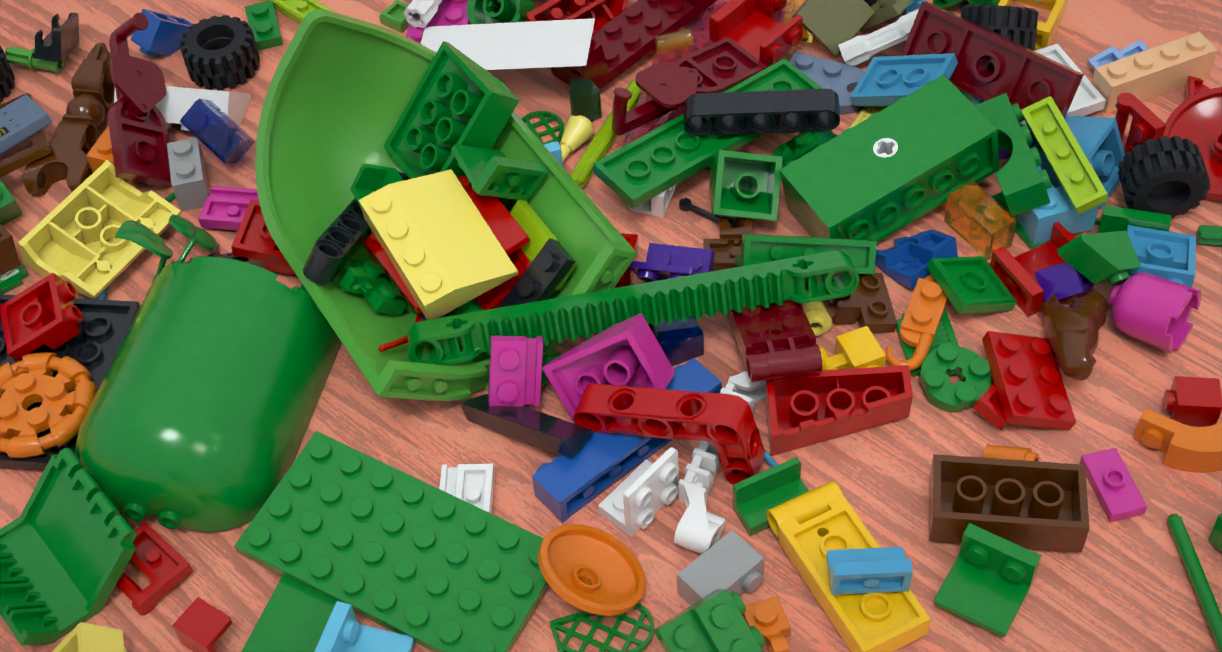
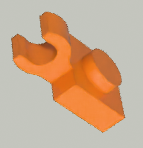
M778 596L745 605L746 612L742 616L748 627L754 626L762 634L768 651L788 652L789 646L785 637L791 636V627Z

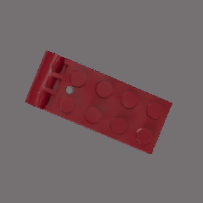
M785 300L781 306L773 302L770 303L769 308L757 305L756 309L752 311L747 307H744L740 313L733 309L729 310L726 316L746 367L750 383L822 372L820 348L816 344V336L801 303Z

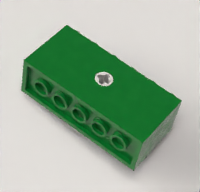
M943 74L781 168L779 171L787 208L811 237L863 239L879 242L999 171L998 129Z

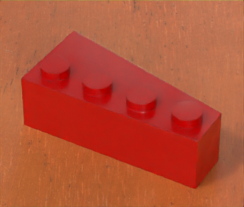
M909 366L822 370V372L765 380V403L770 455H778L909 417L913 399Z

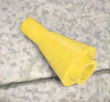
M572 115L568 118L559 144L563 162L570 153L595 134L591 121L582 115Z
M822 301L803 304V310L815 336L825 334L832 326V319Z

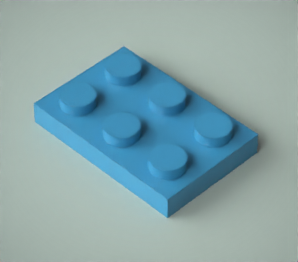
M955 53L873 57L850 95L853 106L892 105L899 98L911 94L925 83L933 81L943 74L950 79L958 65Z

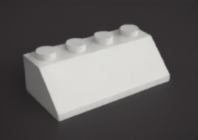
M166 86V96L155 106L163 115L167 129H171V123L181 124V130L199 131V126H208L210 133L227 134L228 128H239L251 101V93ZM116 90L114 91V103L117 101Z

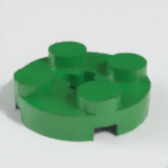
M943 343L938 349L926 356L918 378L919 384H922L925 390L924 396L935 407L947 412H961L963 408L973 407L978 399L990 388L991 384L989 362L975 352L964 347L955 346L952 343ZM947 374H957L963 379V382L957 381L956 384L949 382L950 376Z

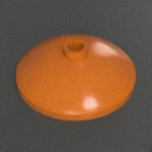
M581 524L562 525L547 533L539 547L538 564L544 579L562 600L581 611L595 615H620L632 610L639 603L645 592L646 579L639 560L624 543L605 531Z

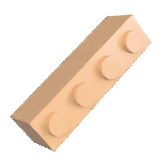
M1200 32L1096 67L1092 84L1106 100L1103 112L1107 114L1117 110L1115 104L1118 95L1121 93L1133 94L1140 101H1144L1186 86L1188 76L1202 80L1209 78L1218 50Z

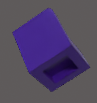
M1066 261L1034 272L1038 284L1044 290L1043 298L1045 302L1049 301L1051 295H1055L1060 300L1094 288L1089 279Z

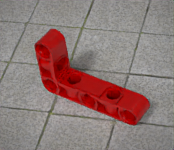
M589 384L585 387L573 416L576 425L592 429L593 432L621 433L642 437L676 440L688 439L712 443L717 449L720 457L719 463L724 475L733 485L759 474L765 457V449L750 405L746 400L736 395Z

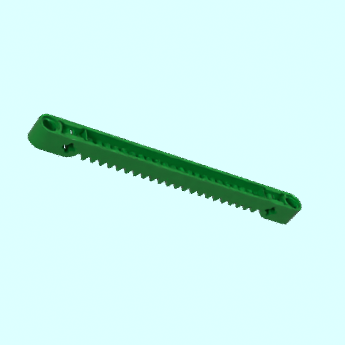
M828 251L424 320L415 323L408 332V357L411 362L450 365L470 361L481 352H486L490 356L491 336H526V338L542 336L543 345L548 346L551 340H555L560 344L565 338L576 341L578 336L581 335L589 339L592 333L599 334L609 327L642 313L647 324L651 323L653 326L659 327L662 321L670 325L673 324L675 319L686 322L688 317L691 316L696 320H700L703 314L711 318L714 317L716 312L728 315L729 310L732 309L740 313L744 307L752 311L756 309L757 305L769 308L770 303L773 302L781 306L785 300H791L796 303H812L841 298L852 294L859 285V275L846 253L842 251ZM839 271H844V272H843L841 275H839V276H833L834 274H836V273L839 272ZM423 342H428L432 345L420 346L419 344Z

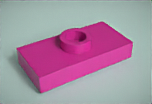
M1116 448L1081 456L1080 464L1085 465L1086 476L1110 522L1145 514L1147 505Z

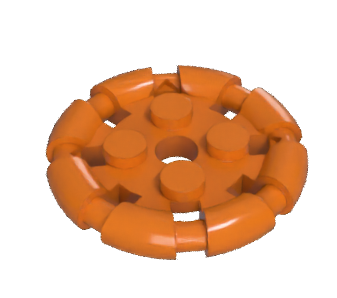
M44 352L22 356L23 360L11 365L7 362L0 366V454L4 452L13 458L43 455L45 450L54 446L60 448L78 434L80 425L96 395L95 383L90 381L92 378L91 374L79 361L69 356L58 358L56 353ZM54 371H58L56 377H52ZM36 402H42L40 407H36L31 409L30 411H27V408L31 404ZM50 428L51 433L42 437L38 436L37 433Z

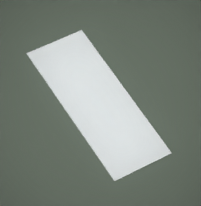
M595 18L425 27L420 44L437 53L442 42L446 41L485 70L586 66Z

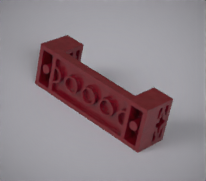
M638 0L592 34L586 66L550 67L552 74L588 97H592L718 0Z

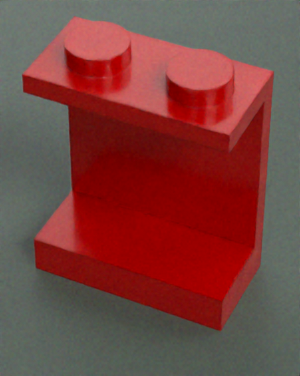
M730 0L709 17V39L717 42L728 36L769 67L772 63L779 61L788 50L800 43L803 37V17L798 14L786 25H783L757 10V0Z
M1059 221L1053 224L1049 242L1016 257H1013L1004 246L992 251L990 266L1014 297L1017 306L1027 317L1040 312L1041 304L1045 303L1043 298L1044 290L1038 284L1034 272L1065 262L1059 256L1057 249L1076 238ZM1072 295V296H1069V297L1060 299V300H1058V301H1059V303H1060V302H1062V301H1064V300H1066V299H1068V298H1071V297H1073V296H1075V295Z

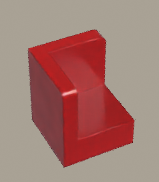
M197 597L172 626L181 644L193 652H216L213 645L232 625V620L222 611Z

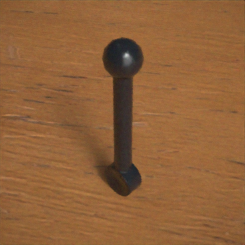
M683 198L679 201L681 211L690 210L720 224L721 217L712 215V213L692 205L690 199ZM728 219L729 225L732 228H736V222L733 219Z

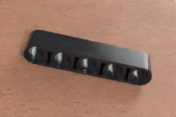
M831 89L697 93L689 96L685 100L684 129L694 136L824 132L835 129L840 123L839 96Z
M355 198L316 240L304 265L303 274L307 279L316 284L328 285L363 245L362 240L372 233Z

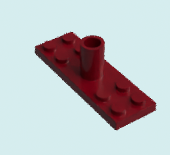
M921 2L901 56L955 53L958 65L949 79L954 86L984 101L1006 93L1011 105L1018 103L1020 111L1051 96L1064 119L1084 75L929 2Z

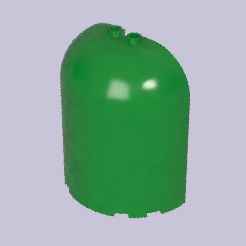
M193 257L189 263L181 264L175 261L162 269L161 273L153 280L80 425L76 440L75 455L121 515H125L133 521H143L145 515L148 514L159 516L157 519L158 523L166 528L177 529L179 527L199 532L230 530L247 524L254 519L293 464L342 344L326 318L314 306L315 302L308 293L298 286L291 289L276 281L278 275L264 268L222 257Z

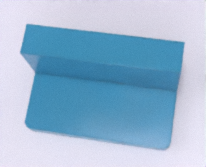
M902 547L827 551L826 558L831 595L904 592L910 589L913 574L911 558H905Z

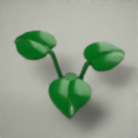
M175 214L170 216L169 223L177 231L190 238L189 243L177 260L178 262L183 263L196 242L208 250H214L217 247L216 239L204 229L195 226L192 222ZM137 221L124 222L116 233L115 238L132 241L161 257L152 282L165 267L167 259L173 256V251L164 244L161 236Z

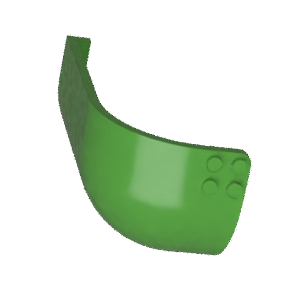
M316 9L309 12L303 18L271 80L260 116L256 140L255 172L260 208L268 231L378 397L453 401L471 398V392L484 388L489 392L490 356L486 352H481L470 361L450 365L411 362L408 357V343L379 352L378 347L380 345L407 336L410 328L415 324L417 315L420 314L414 310L400 293L398 295L407 305L401 316L379 313L374 310L364 295L345 292L338 282L346 273L344 271L346 265L328 285L316 284L307 279L303 274L302 270L316 240L355 198L350 188L362 164L396 168L398 172L405 173L383 146L436 54L435 51L392 30L328 10ZM513 112L491 150L502 151L506 158L543 163L548 174L527 202L577 263L562 289H555L549 299L614 288L637 255V252L522 119ZM497 197L510 213L517 199L509 200ZM364 244L351 258L352 260L362 262L372 261ZM383 271L382 274L386 280L394 285L390 277ZM475 298L472 299V300L475 301V302L478 304V306L481 308V306H480L479 303L476 301V299H475ZM456 309L450 311L447 314L454 316ZM551 340L548 346L543 345L542 357L546 354L551 357L558 354L555 349L560 344L555 340ZM423 342V343H420L419 345H420V346H430V345H432V344H431V343H428V342Z

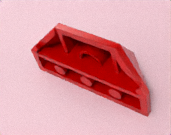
M550 0L527 13L524 17L528 22L595 18L593 34L628 7V0Z

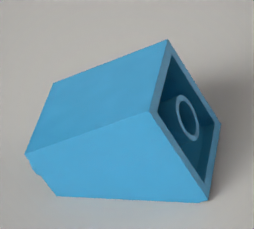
M1066 116V123L1110 198L1120 183L1118 166L1120 162L1124 161L1123 157L1125 156L1116 118ZM1036 142L1035 146L1043 164L1040 165L1041 168L1046 169L1054 188L1061 186ZM1106 202L1100 204L1098 208H1102Z

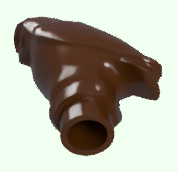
M1089 292L1084 297L1075 298L1073 303L1067 307L1061 305L1055 295H1051L1049 301L1042 303L1040 308L1052 350L1065 375L1074 380H1085L1092 373L1093 366L1096 363L1093 354L1099 342L1098 331L1106 321L1109 303L1103 295L1097 292Z

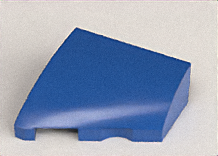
M928 230L911 237L894 239V247L885 250L876 249L875 266L893 280L913 288L916 286L918 278L924 279L931 274L927 269L931 258L958 257L956 238L935 230Z

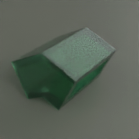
M571 79L569 90L571 116L582 115L591 122L602 118L600 90L590 79Z

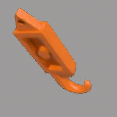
M932 274L924 279L918 278L900 326L899 335L902 341L909 346L915 347L913 356L908 360H899L893 356L892 347L887 346L885 349L886 361L891 366L908 365L909 371L916 370L922 366L931 344H933L948 302V297Z

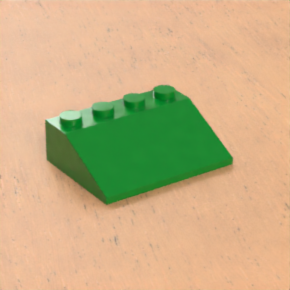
M443 41L383 147L410 179L451 169L456 177L459 178L466 174L458 166V161L451 152L453 145L492 149L520 100L503 82L450 43Z

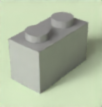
M198 137L167 143L171 185L181 212L202 208L207 196H210L206 161Z
M731 530L677 574L678 595L691 606L716 589H727L729 593L735 592L739 597L745 592L751 593L763 581L764 558L737 533Z

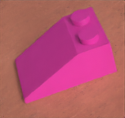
M642 313L609 327L542 367L572 420L583 391L589 384L665 389L676 373Z

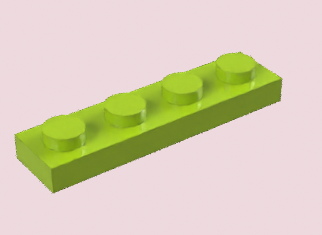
M1049 96L1022 109L1023 119L1077 215L1109 201L1108 193L1052 97Z

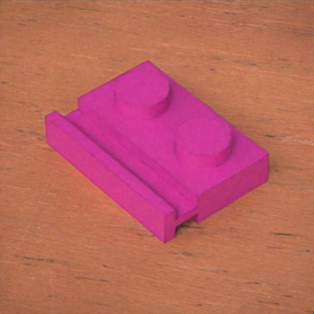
M211 186V195L207 196L198 218L202 228L238 230L250 200L259 201L257 189Z
M491 336L489 406H524V404L540 406L542 336H536V338H526V336Z

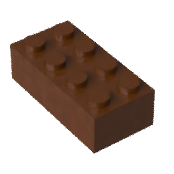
M933 454L929 477V541L961 544L963 533L968 524L971 523L1026 549L1082 553L1089 532L1085 465Z

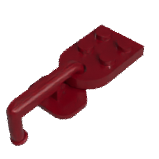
M136 13L132 18L114 30L109 40L111 54L110 70L117 101L112 104L108 112L116 178L169 188L172 185L167 143H169L168 130L163 115L155 106L166 96L165 80L161 69L155 63L129 55L127 38L138 30H146L149 24L145 14Z
M728 36L678 59L673 66L662 64L650 66L637 73L635 82L652 100L627 111L628 99L632 97L631 92L624 88L614 89L612 131L616 135H623L685 105V100L692 94L722 93L768 68V66Z

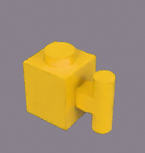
M868 326L836 336L834 356L830 357L825 348H820L822 370L885 367L886 355Z

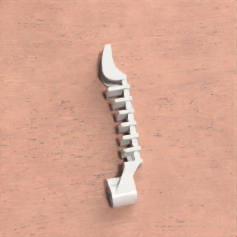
M746 370L735 376H730L726 387H722L720 394H731L743 398L748 402L752 414H754L755 405L765 398V380L750 383ZM699 441V447L694 448L691 464L688 463L685 467L684 480L680 479L678 483L679 501L685 504L686 511L677 526L674 536L675 544L701 555L720 540L721 533L726 525V519L706 511L708 494L720 468V457L717 449L712 443L707 441Z

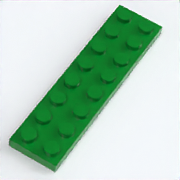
M784 58L724 92L823 88ZM684 114L596 161L593 163V173L633 209L711 165L712 155L718 150L735 151L763 134L694 136L684 129Z

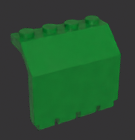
M65 448L58 455L51 456L20 517L0 529V615L21 646L54 643L71 632L80 622L85 623L100 613L136 549L132 544L136 538V533L124 517L120 515V512L108 496L102 492L101 487L88 470L84 468V465L71 448Z

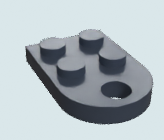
M795 51L790 63L823 89H831L838 94L841 115L855 113L863 109L864 106H853L850 99L851 93H849L855 89L864 74L863 70L848 64Z

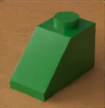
M1126 230L1080 235L1057 249L1062 259L1094 284L1109 282L1110 286L1120 285L1130 277L1129 274L1141 268Z

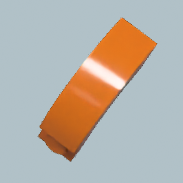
M1145 408L1139 419L1133 439L1149 448L1166 453L1163 465L1181 471L1197 473L1222 470V421L1212 426L1193 427Z

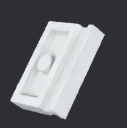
M458 464V467L442 465L439 489L492 514L495 480L494 464Z

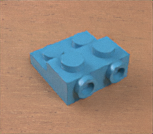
M1127 226V234L1141 265L1140 269L1129 274L1130 277L1133 274L1143 272L1192 287L1195 278L1196 236L1138 226Z

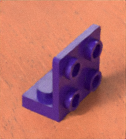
M649 243L646 262L632 261L628 268L637 275V279L642 280L644 283L711 272L715 252L710 249Z

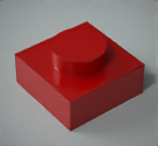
M994 383L972 408L999 430H1002L1007 423Z

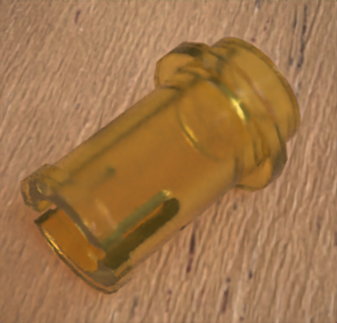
M681 27L680 31L655 36L659 55L682 48L687 51L689 47L694 46L690 28L684 30V27Z

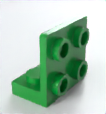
M454 144L451 148V152L458 161V166L466 174L473 190L481 196L528 201L548 174L543 163L506 158L502 151Z
M969 523L963 533L959 555L939 589L934 605L1000 637H1005L1035 580L1042 555Z

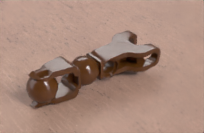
M97 43L93 47L87 59H83L72 77L71 85L74 98L68 103L66 114L63 115V120L58 124L50 142L52 152L26 165L23 183L28 194L44 195L53 183L65 179L69 189L73 192L93 173L86 155L96 143L99 133L97 128L103 123L105 112H109L110 107L114 103L115 86L112 82L110 70L111 54L105 43Z

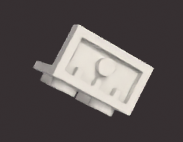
M670 447L654 463L646 459L598 505L599 514L630 537L640 528H647L653 521L655 514L665 504H671L679 494L678 451Z

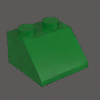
M718 150L713 154L709 184L712 215L776 222L781 182L779 170L782 168L783 157Z

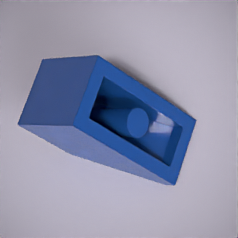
M142 9L141 13L145 14L148 18V27L144 31H136L132 34L130 40L139 45L140 51L148 56L156 57L157 54L171 56L181 48L180 40L183 39L182 35L185 31L190 30L189 27L193 23L185 18Z

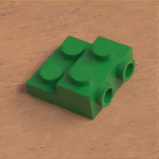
M727 589L714 590L653 630L665 652H763L761 648L765 646V640L759 630L754 626L748 627L742 616L746 612L742 599L735 592L729 593Z

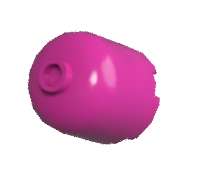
M1143 272L1133 274L1121 286L1116 285L1111 293L1109 303L1113 305V322L1117 329L1124 334L1172 354L1173 349L1177 351L1180 349L1193 327V324L1187 321L1192 308L1199 310L1201 292L1198 289Z

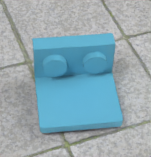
M337 601L314 652H411L414 646V639L407 635L359 624L352 605Z

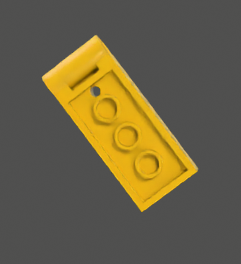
M829 481L766 511L767 521L773 533L779 538V544L851 652H893L928 634L931 618L910 589L904 592L831 595L826 558L827 551L880 548L846 500L836 482Z

